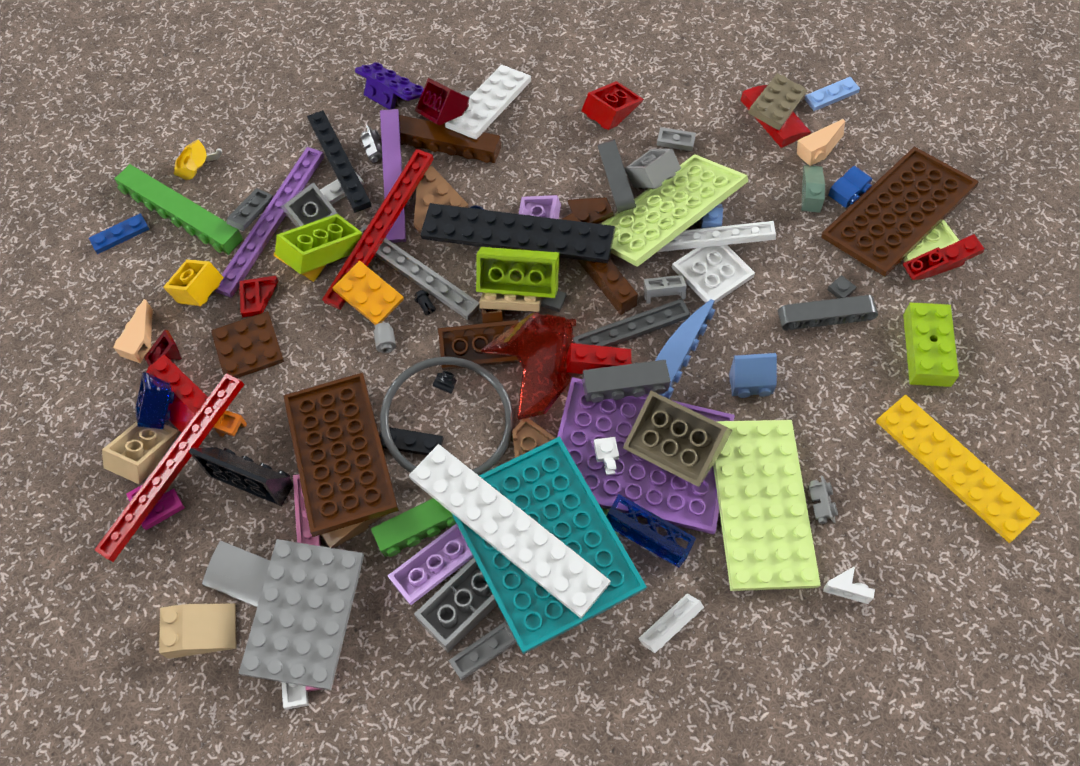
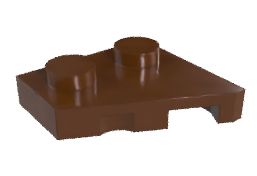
M607 197L570 199L567 201L572 213L580 222L598 224L615 216Z

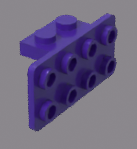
M374 62L370 65H362L355 68V73L366 78L363 95L389 110L395 108L397 96L410 101L420 98L423 92L422 86L411 83L408 78L400 77L395 71L384 68L380 63Z

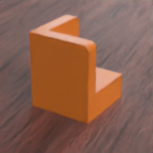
M226 410L213 428L219 436L224 437L225 434L234 437L239 426L245 428L247 423L241 415Z

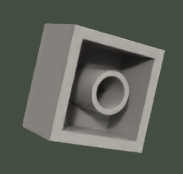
M651 149L624 169L634 188L657 189L662 185L663 181L673 178L681 167L673 149Z
M314 182L281 206L282 210L296 227L337 214L336 210Z

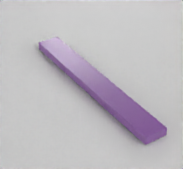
M398 109L380 110L384 199L402 173ZM404 208L386 236L392 243L406 242Z

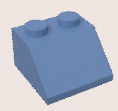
M776 353L734 356L729 372L732 396L746 398L750 395L765 397L773 394L777 385Z

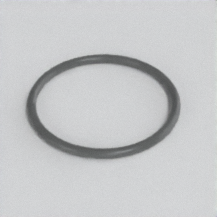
M435 357L412 365L402 372L391 384L381 407V432L390 454L408 472L411 473L416 468L399 452L393 442L389 429L390 405L399 387L409 377L423 369L437 365L461 366L480 374L490 382L499 394L504 406L505 431L501 443L485 463L472 470L478 476L488 471L505 453L510 443L514 426L513 408L503 385L484 367L462 358Z

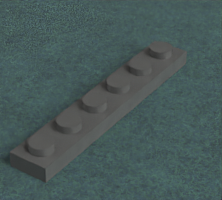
M681 298L573 337V343L611 347L686 320L690 317V312Z

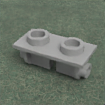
M366 125L368 131L362 133L361 140L366 148L369 160L375 163L382 157V143L379 140L381 136L376 129L373 130Z
M821 476L822 482L813 480L809 486L812 501H821V503L813 504L815 519L818 520L819 524L827 523V519H831L833 523H836L835 516L838 515L835 502L831 503L830 495H833L831 483H827L824 477Z

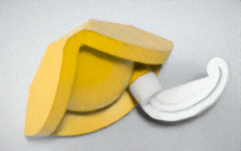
M199 140L192 142L184 148L176 159L174 175L184 180H191L196 176L197 169L201 168L205 161H213L220 158L222 150L217 149L215 153L206 155V150Z

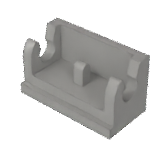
M683 275L644 279V299L646 304L651 303L652 297L679 295L683 300L686 299L687 286Z

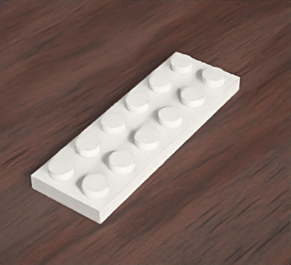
M500 65L470 96L469 107L464 111L463 115L446 122L445 127L477 139L531 82V76Z

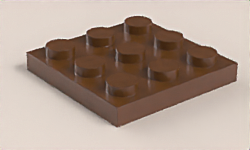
M268 311L211 330L224 376L227 373L235 378H240L284 362Z

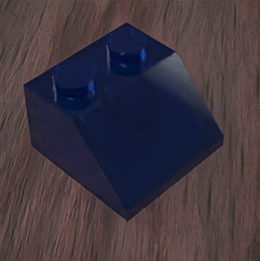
M146 372L142 373L135 406L137 426L164 429L165 422H169L170 419L168 406L173 403L174 391H171L170 383Z

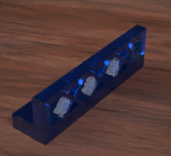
M618 494L606 515L614 531L678 568L687 559L696 540L694 536ZM618 503L625 505L629 513L623 514L616 510ZM642 515L646 517L649 524L643 525L639 523L636 516ZM661 526L665 528L668 535L662 536L658 534L656 527ZM681 537L688 541L686 548L684 549L679 546L675 538Z

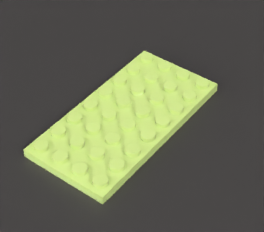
M694 154L680 165L681 169L676 172L673 178L663 181L662 185L657 189L648 188L634 199L636 208L620 213L617 211L614 214L615 216L601 223L603 225L615 226L611 253L638 267L748 182V176Z
M792 420L716 421L732 429L723 450L713 464L730 591L820 587Z

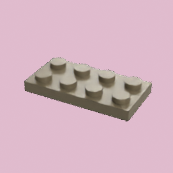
M777 73L750 107L748 113L773 128L780 130L808 90L802 85L789 80L786 76Z

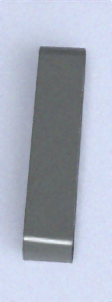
M615 139L598 144L599 153L618 213L636 208Z
M871 295L788 304L777 310L781 327L785 331L808 328V326L811 328L828 326V324H845L847 321L848 323L867 321L866 319L869 321L878 316V311Z

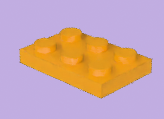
M361 261L333 286V291L374 325L382 323L404 300V297Z

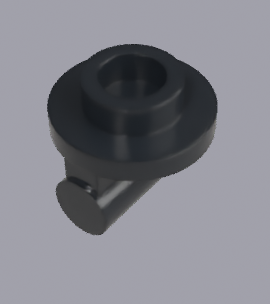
M443 371L442 373H437L432 386L452 394L457 379L454 378L455 375L453 373Z

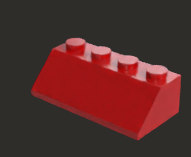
M165 355L148 367L139 389L181 433L208 398Z

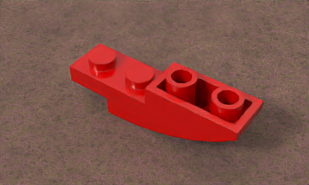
M975 234L942 249L937 247L903 263V267L912 280L925 279L964 265L966 260L984 253V247Z

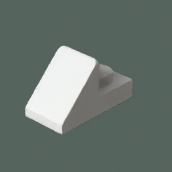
M855 567L831 579L823 588V592L869 604L874 598L875 590L868 588L863 583H852Z

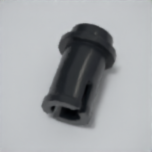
M419 290L414 295L415 302L419 303L425 315L431 314L428 307L432 313L435 312L436 307L429 299L428 292Z

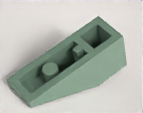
M804 165L801 211L820 213L825 200L823 168L821 166Z

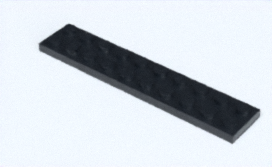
M430 203L420 236L421 239L478 247L559 252V257L608 264L615 235V226Z

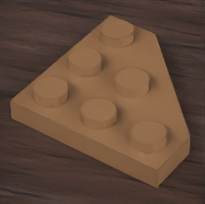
M433 166L427 169L417 186L414 228L421 234L430 203L468 208L467 202Z
M525 416L512 431L515 458L555 439V437Z

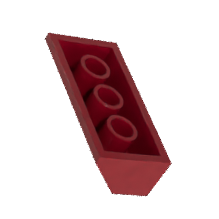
M428 78L415 111L432 122L442 125L462 116L469 107L470 97Z

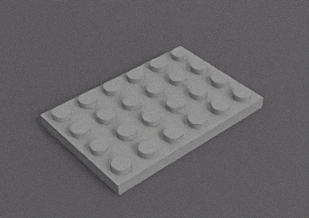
M276 539L239 674L331 690L364 554Z

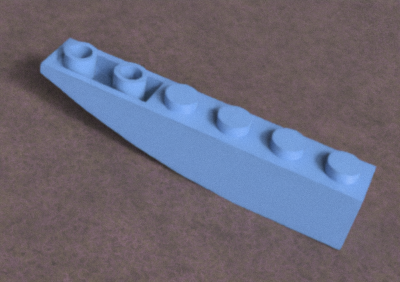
M710 299L682 323L658 354L655 361L666 360L671 381L669 390L659 395L668 399L672 396L674 382H679L683 373L681 372L682 367H687L691 358L689 355L691 350L695 351L698 346L699 340L697 338L699 335H704L707 328L706 321L711 320L714 316V300Z

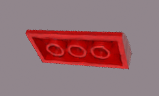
M767 85L756 86L742 91L741 102L748 110ZM794 112L780 130L757 119L780 148L811 134V131Z

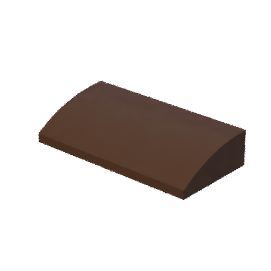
M518 320L438 328L441 357L462 358L477 363L480 366L523 362ZM441 365L443 370L464 368L455 365Z

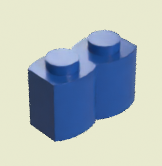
M853 166L832 185L828 196L847 208L872 186L870 184L872 178L856 166Z

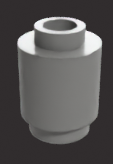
M389 323L377 324L373 331L376 350L381 353H390L396 347L393 328Z

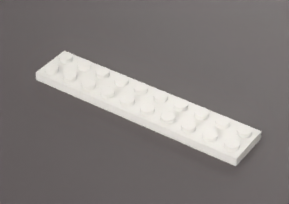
M438 444L409 474V478L579 618L582 619L610 585L611 581L441 445Z

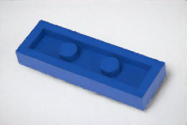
M140 213L89 237V240L95 252L100 254L150 229Z

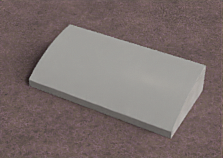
M220 541L209 562L202 585L257 607L270 560Z

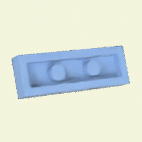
M848 77L805 95L804 100L813 111H816L859 93L860 88L851 77Z

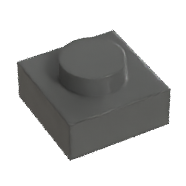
M841 275L828 286L827 290L838 299L847 298L856 290V286Z

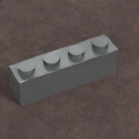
M666 360L583 370L582 374L586 402L592 401L594 403L605 399L620 400L627 396L641 397L649 394L650 391L663 394L669 390L671 383Z

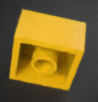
M186 259L163 288L177 303L202 306L207 302L210 294L219 287L224 277L210 261Z

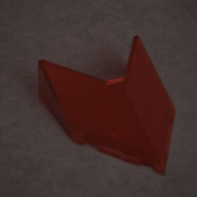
M534 312L481 349L482 353L515 356L518 358L523 368L517 411L518 420L546 414L570 383L571 375L566 372L567 353L570 344L573 343V337H575L572 326H576V319H566L565 317L548 314L539 315V313Z

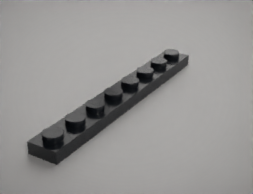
M324 110L308 115V121L354 213L372 207Z

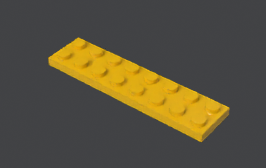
M906 394L876 420L877 424L1008 543L1012 542L1040 515L1035 508Z

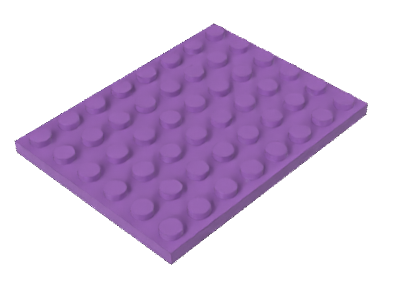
M572 377L557 437L560 436L600 507L715 534L719 504L714 467H711L702 484L698 487L623 449L648 395L645 394L641 397L627 396L620 400L605 399L598 403L586 402L582 379ZM674 401L714 421H734L735 415ZM615 437L619 459L615 460V474L606 476L604 462H597L593 442L594 439Z

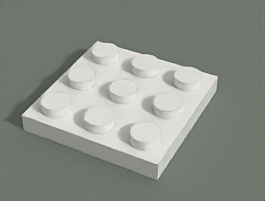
M728 245L695 248L672 264V269L678 275H683L685 282L705 303L712 299L715 304L755 275V272Z

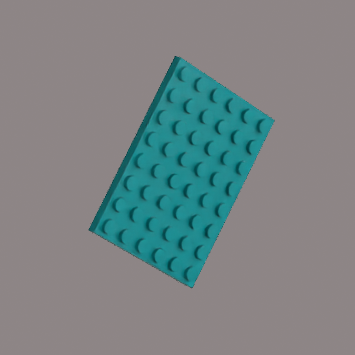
M560 436L479 476L611 581L610 585L582 619L452 514L522 654L541 646L647 589Z

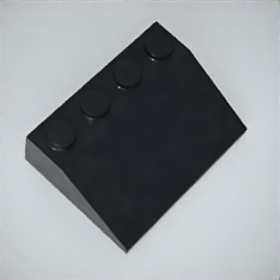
M217 447L191 448L189 450V453L209 477L281 507L294 486L290 475L281 470L278 472L273 471L270 466L264 463H260V465L253 463L254 461L244 455L242 457L236 456L230 449L224 448L222 450Z

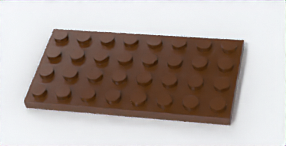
M914 146L822 232L821 238L886 277L977 187L979 181Z
M363 372L283 395L312 537L399 511Z

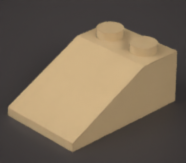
M144 415L102 449L104 469L140 484L154 471L178 435L179 430Z
M235 603L181 604L160 608L159 653L164 657L172 659L237 649Z

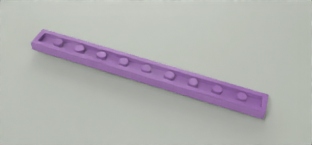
M309 147L305 149L222 273L224 279L220 282L219 287L214 290L215 292L230 298L233 297L240 286L239 281L245 279L285 218L286 213L282 210L281 206L304 189L323 160V152Z

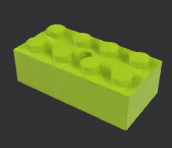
M334 214L277 234L275 255L299 274H303L349 256L360 240L362 232L340 215Z
M481 247L477 252L476 292L555 298L558 291L559 252Z
M910 302L903 314L909 384L952 387L959 377L951 305Z

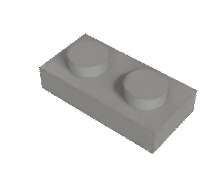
M660 127L657 146L693 151L696 133Z

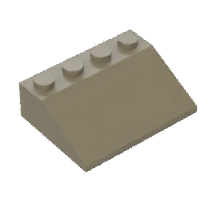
M650 391L623 449L700 487L723 450L732 429Z

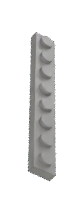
M366 224L360 229L362 235L368 227ZM384 239L375 254L376 257L465 319L469 320L479 309V302L388 239Z

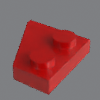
M276 275L239 281L242 317L255 316L264 312L278 284Z

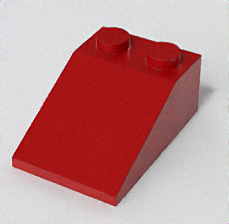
M615 81L589 92L581 112L586 114L589 119L598 122L602 128L610 130L618 126L644 99Z

